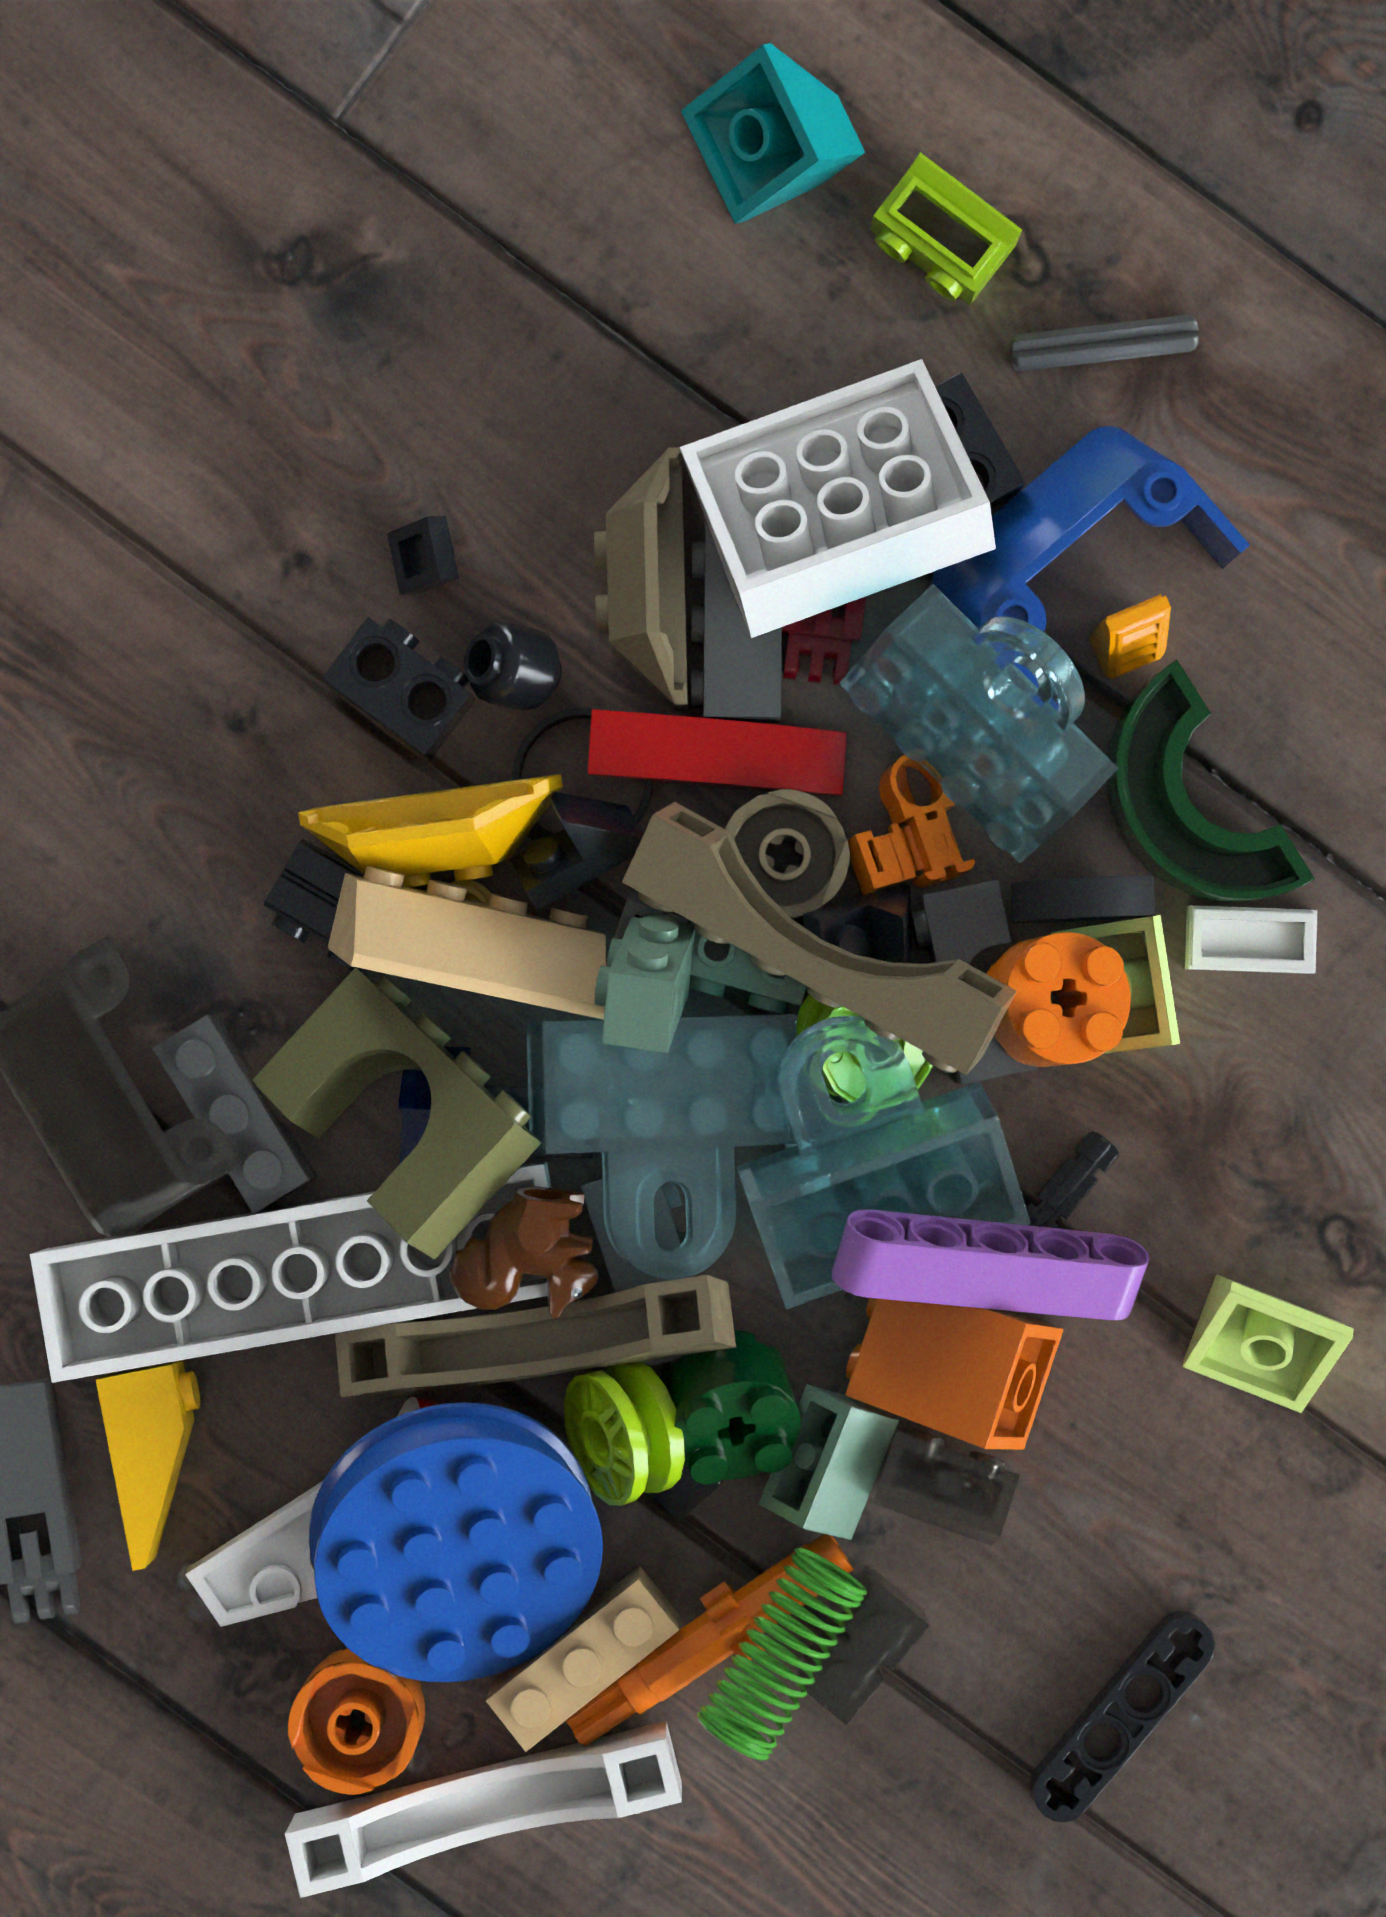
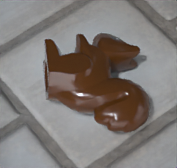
M538 1186L517 1189L513 1199L503 1205L491 1219L485 1240L470 1238L463 1249L456 1250L452 1267L449 1268L451 1285L457 1296L465 1303L479 1309L496 1310L509 1304L517 1295L523 1273L538 1275L547 1278L550 1316L553 1319L559 1318L565 1306L592 1290L598 1279V1272L593 1264L575 1257L591 1253L593 1238L572 1234L569 1230L570 1219L577 1217L582 1212L584 1193Z

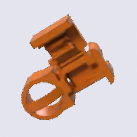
M909 752L899 757L882 773L878 786L880 799L888 810L892 825L887 827L889 834L873 837L870 830L855 834L847 840L850 861L862 895L914 879V885L924 888L956 879L972 869L975 864L974 859L963 862L946 811L955 806L949 788L948 774L943 765L932 755L923 752ZM906 767L918 770L929 782L932 795L928 806L916 805L910 792ZM906 824L905 827L899 828L900 825ZM922 870L923 874L917 877L915 872Z

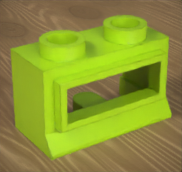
M921 152L873 215L870 228L877 235L874 239L875 243L888 256L900 263H904L907 259L911 260L928 273L925 280L938 294L950 301H955L959 297L969 305L973 303L1015 248L1022 232L1020 227ZM918 191L947 213L955 222L964 226L989 245V248L973 268L898 212L912 192Z

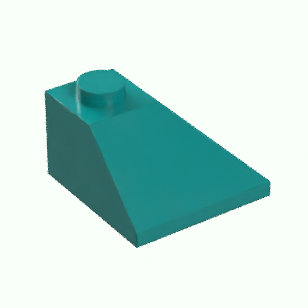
M771 43L761 45L681 110L735 224L745 222L823 185L865 153L839 96Z

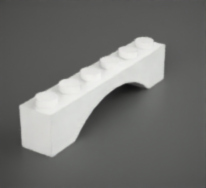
M667 1721L599 1737L586 1747L584 1744L575 1743L296 1813L285 1832V1837L300 1898L362 1883L421 1858L493 1836L564 1822L621 1818L681 1803L682 1781Z

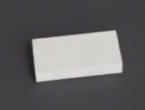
M1187 906L1185 969L1315 974L1317 910Z

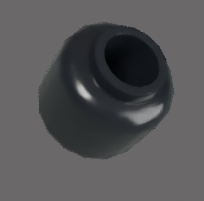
M504 621L490 624L479 635H476L468 645L464 657L465 675L470 682L472 690L479 699L490 704L522 711L536 709L541 706L556 689L562 675L558 649L549 634L534 628Z

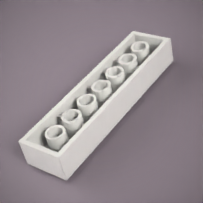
M542 1161L521 1165L435 1260L406 1243L367 1202L368 1198L375 1191L268 1209L255 1214L251 1212L57 1246L30 1254L51 1382H60L476 1309L477 1307L469 1305L460 1299L451 1285L449 1268L452 1267L456 1250L463 1249L470 1238L485 1240L491 1219L503 1205L513 1199L517 1189L529 1186L552 1188L548 1162ZM523 1273L518 1293L511 1302L548 1296L547 1278Z

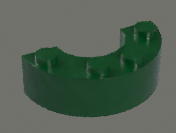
M1176 659L1144 684L1129 701L1117 722L1109 745L1106 762L1107 796L1114 821L1125 843L1135 857L1159 879L1178 890L1203 899L1222 902L1258 900L1287 893L1315 880L1281 824L1257 833L1230 832L1208 822L1191 804L1182 781L1183 753L1193 731L1211 715V712Z

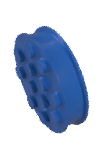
M463 1402L428 1406L390 1419L371 1430L345 1451L333 1465L316 1495L309 1523V1548L314 1568L317 1598L322 1613L333 1632L349 1650L369 1664L397 1676L427 1682H457L483 1678L518 1666L538 1655L560 1638L579 1617L594 1591L602 1563L603 1539L601 1525L596 1508L592 1502L587 1478L572 1450L558 1435L537 1420L511 1409L483 1403Z

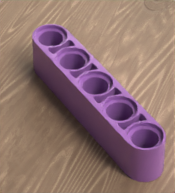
M866 1209L854 1211L847 1218L832 1268V1279L844 1291L866 1298L1102 1320H1122L1131 1313L1149 1262V1254L1143 1246L1134 1240L1115 1234Z

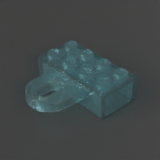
M934 584L883 631L839 683L850 694L857 708L863 713L872 716L896 740L900 750L910 759L917 761L942 786L946 796L955 804L964 807L987 830L992 842L1000 849L1009 852L1019 863L1071 819L1119 769L1074 724L1084 709L1085 692L1080 675L1065 651L1046 633L1030 623L1016 618H991L977 628ZM1013 663L1021 664L1029 669L1035 676L1039 689Z
M796 1014L680 1018L668 1054L603 1044L604 1020L526 1022L529 1114L532 1116L529 1119V1131L541 1142L534 1152L542 1154L602 1152L603 1207L606 1232L617 1254L634 1269L658 1278L681 1279L696 1275L710 1267L727 1248L735 1228L734 1146L800 1144ZM674 1181L680 1185L685 1194L686 1237L677 1249L664 1251L659 1247L655 1239L654 1196L661 1185Z
M837 1016L822 1020L805 1029L792 1041L780 1063L778 1087L797 1145L736 1166L786 1310L843 1290L832 1279V1268L847 1218L854 1211L870 1209L1019 1225L1031 1224L998 1115L980 1081L921 1102L910 1065L898 1040L887 1039L874 1033L865 1025V1018ZM838 1052H848L858 1058L865 1080L863 1094L852 1103L841 1104L832 1100L822 1075L825 1061L831 1055Z

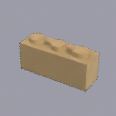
M639 1566L583 1610L569 1629L552 1645L524 1663L510 1668L490 1685L486 1702L524 1751L527 1752L678 1632L679 1614L642 1567Z

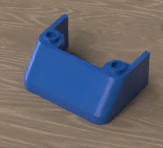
M1104 426L1089 432L992 516L996 549L936 570L931 578V592L937 605L1041 725L1063 706L1021 658L1040 640L1046 627L1044 606L1026 583L1115 506L1123 501L1140 521L1150 526L1165 527L1181 520L1222 569L1250 546L1184 468L1118 427Z

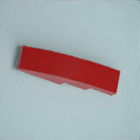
M592 709L588 776L646 779L661 783L707 785L723 789L768 792L791 789L814 795L843 796L847 732L724 719Z

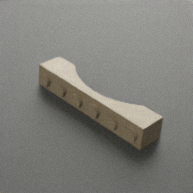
M676 802L653 814L622 883L637 890L639 899L651 908L662 912L674 911L694 922V929L703 937L716 943H731L751 954V961L760 969L779 976L786 974L808 986L807 992L817 1001L831 1007L839 1008L843 1006L865 1018V1025L874 1033L891 1040L901 1038L922 1050L924 1059L943 1071L956 1072L958 1070L967 1075L974 1068L987 1050L1017 992L960 959L930 964L890 963L855 955L820 939L792 920L765 893L745 864L729 831Z
M710 1275L643 1284L624 1291L571 1302L565 1306L560 1317L557 1319H553L550 1316L547 1306L466 1318L393 1323L335 1333L341 1398L367 1402L736 1347L728 1282Z

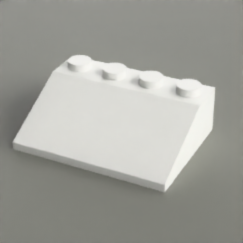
M922 359L680 447L723 568L751 638L996 549L990 502Z

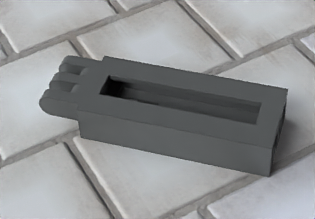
M50 1377L1 1385L0 1585L7 1584L11 1613L15 1624L30 1621L28 1599L30 1595H35L37 1613L40 1619L55 1617L54 1591H60L65 1615L80 1613L81 1604L76 1571L83 1564L54 1383L51 1382ZM45 1512L51 1554L40 1555L38 1538L41 1537L40 1530L22 1531L20 1516Z

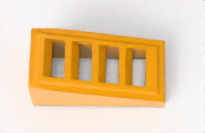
M1160 594L1107 616L1091 632L1089 636L1090 642L1107 678L1114 679L1155 662L1164 655L1167 646L1171 606L1166 595L1162 597Z

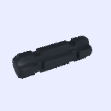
M1094 1131L1089 1132L1075 1148L1080 1154L1075 1160L1070 1156L1037 1194L1041 1199L1038 1205L1035 1207L1030 1203L1019 1216L1016 1224L1059 1229L1060 1226L1056 1224L1058 1219L1062 1216L1067 1220L1099 1181L1094 1177L1099 1170L1106 1173L1118 1158L1119 1151L1101 1134Z

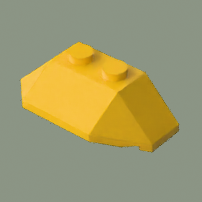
M561 774L316 807L298 812L300 825L361 873L365 874L366 866L383 868L404 874V886L417 887L427 885L429 880H431L430 873L454 870L455 881L492 876V865L512 857L551 804L548 795L553 791L559 792L563 784Z

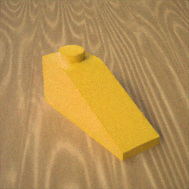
M183 1360L106 1373L96 1379L132 1571L145 1569L157 1557L195 1420L193 1410L200 1409L201 1406L196 1375L193 1371L185 1372Z

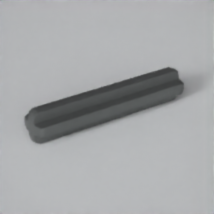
M1190 314L1016 334L1012 337L1010 355L1014 370L1027 371L1191 352L1196 349L1199 341V332L1196 318Z

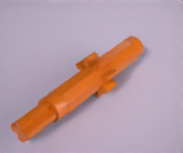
M822 1534L809 1544L806 1543L800 1547L822 1556L847 1573L854 1570L849 1559L831 1535ZM795 1551L737 1591L724 1580L699 1597L707 1609L705 1613L682 1627L566 1720L578 1742L586 1747L637 1712L641 1715L660 1701L663 1702L733 1653L734 1655L738 1654L752 1660L741 1651L738 1644L740 1642L750 1643L765 1651V1649L753 1642L746 1633L748 1629H754L761 1633L765 1632L755 1624L753 1617L761 1616L778 1624V1622L764 1613L761 1605L770 1604L788 1615L792 1614L775 1603L770 1598L769 1592L777 1591L801 1606L806 1605L780 1588L776 1579L783 1578L802 1588L815 1598L819 1596V1594L803 1586L785 1572L784 1566H792L802 1571L792 1561L791 1555L795 1554Z

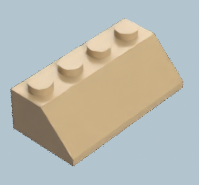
M366 866L364 877L345 873L328 949L350 966L604 1020L605 1006L595 1005V988L599 969L601 966H606V935L587 926L589 915L558 907H551L549 917L526 913L527 901L494 893L490 894L488 904L465 899L467 888L436 880H429L427 890L403 885L404 874L373 866Z

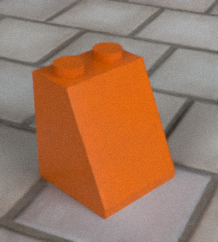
M869 1298L866 1316L870 1321L863 1342L856 1345L853 1349L846 1367V1377L850 1380L846 1396L984 1449L1024 1450L1064 1330L1063 1328L1013 1311Z

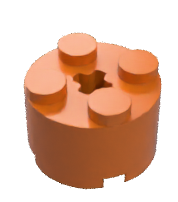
M1061 932L1020 941L1010 947L996 963L992 964L986 973L1017 991L994 1036L1007 1051L1005 1053L1020 1063L1036 1067L1083 1063L1115 1048L1122 1039L1131 1003L1130 987L1124 971L1123 959L1116 950L1103 945L1092 937L1073 932ZM1051 992L1058 996L1059 1005L1051 1004Z
M349 1649L335 1651L319 1663L310 1673L295 1698L288 1720V1737L292 1749L294 1748L299 1761L303 1765L302 1769L311 1780L333 1792L355 1795L372 1791L374 1788L389 1782L403 1772L413 1757L425 1722V1701L420 1680L397 1676L384 1669L375 1667ZM353 1709L365 1713L366 1723L362 1730L350 1727L352 1723V1716L350 1714Z

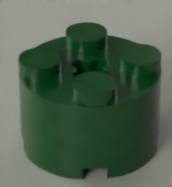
M734 1330L736 1347L684 1355L672 1368L668 1362L661 1373L660 1379L666 1386L676 1407L675 1427L682 1429L684 1466L690 1470L691 1477L698 1483L714 1484L720 1480L742 1479L761 1472L774 1473L788 1466L792 1460L793 1454L791 1449L800 1433L801 1417L783 1358L779 1350L771 1343L770 1349L757 1342L754 1334L745 1331Z

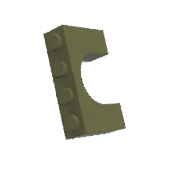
M355 967L253 1078L252 1082L289 1121L319 1139L359 1094L375 1080L400 1070L423 1071L431 1092V1112L426 1130L416 1147L368 1198L367 1202L406 1243L435 1260L540 1146L541 1142L524 1126L532 1116L504 1090L495 1098L483 1086L491 1076L464 1051H461L455 1058L444 1048V1045L451 1037L424 1012L415 1019L405 1009L412 999L385 974L375 982Z

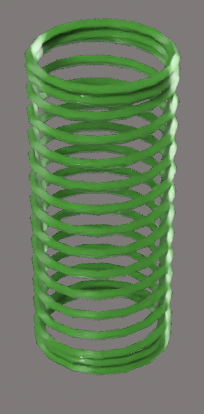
M804 1548L794 1549L795 1554L791 1555L793 1563L802 1571L792 1566H784L785 1572L803 1586L835 1602L847 1615L829 1609L817 1598L783 1578L776 1579L777 1584L797 1600L828 1615L839 1627L822 1622L806 1608L777 1591L769 1592V1596L788 1612L821 1628L831 1640L816 1636L799 1621L770 1604H762L761 1607L764 1613L779 1624L815 1642L824 1653L809 1649L795 1636L761 1616L753 1618L759 1628L785 1645L808 1655L817 1666L802 1662L784 1646L759 1631L748 1629L746 1633L753 1642L769 1653L793 1666L801 1668L809 1679L796 1676L789 1668L758 1647L747 1642L738 1643L741 1651L770 1671L795 1682L802 1692L789 1689L782 1681L758 1664L735 1654L731 1655L733 1663L748 1675L732 1667L723 1668L726 1677L739 1687L725 1680H717L716 1685L718 1689L727 1697L716 1692L709 1693V1699L716 1707L710 1705L700 1706L701 1712L697 1713L699 1723L713 1736L741 1754L759 1761L769 1759V1754L773 1753L772 1748L777 1746L775 1736L785 1733L782 1723L792 1721L790 1710L800 1708L798 1698L807 1695L805 1685L814 1683L813 1672L823 1669L820 1659L830 1657L827 1646L838 1644L834 1633L845 1632L843 1621L853 1619L850 1608L861 1606L860 1601L864 1600L863 1595H867L866 1588L849 1573L822 1556ZM832 1591H834V1592H836V1593H838V1594H840V1595H842V1596H844V1597H846V1598H848V1599H850V1600H853L854 1602L845 1600V1599H843V1598H840V1597L836 1596ZM754 1679L786 1694L794 1704L782 1702L775 1694ZM755 1697L779 1707L787 1717L775 1715ZM726 1705L730 1706L731 1708H733V1709L736 1710L737 1712L733 1711L732 1709H730V1708L727 1707ZM748 1710L772 1720L779 1730L768 1728ZM757 1731L766 1734L767 1737L771 1740V1743H769V1742H768L761 1734H759Z

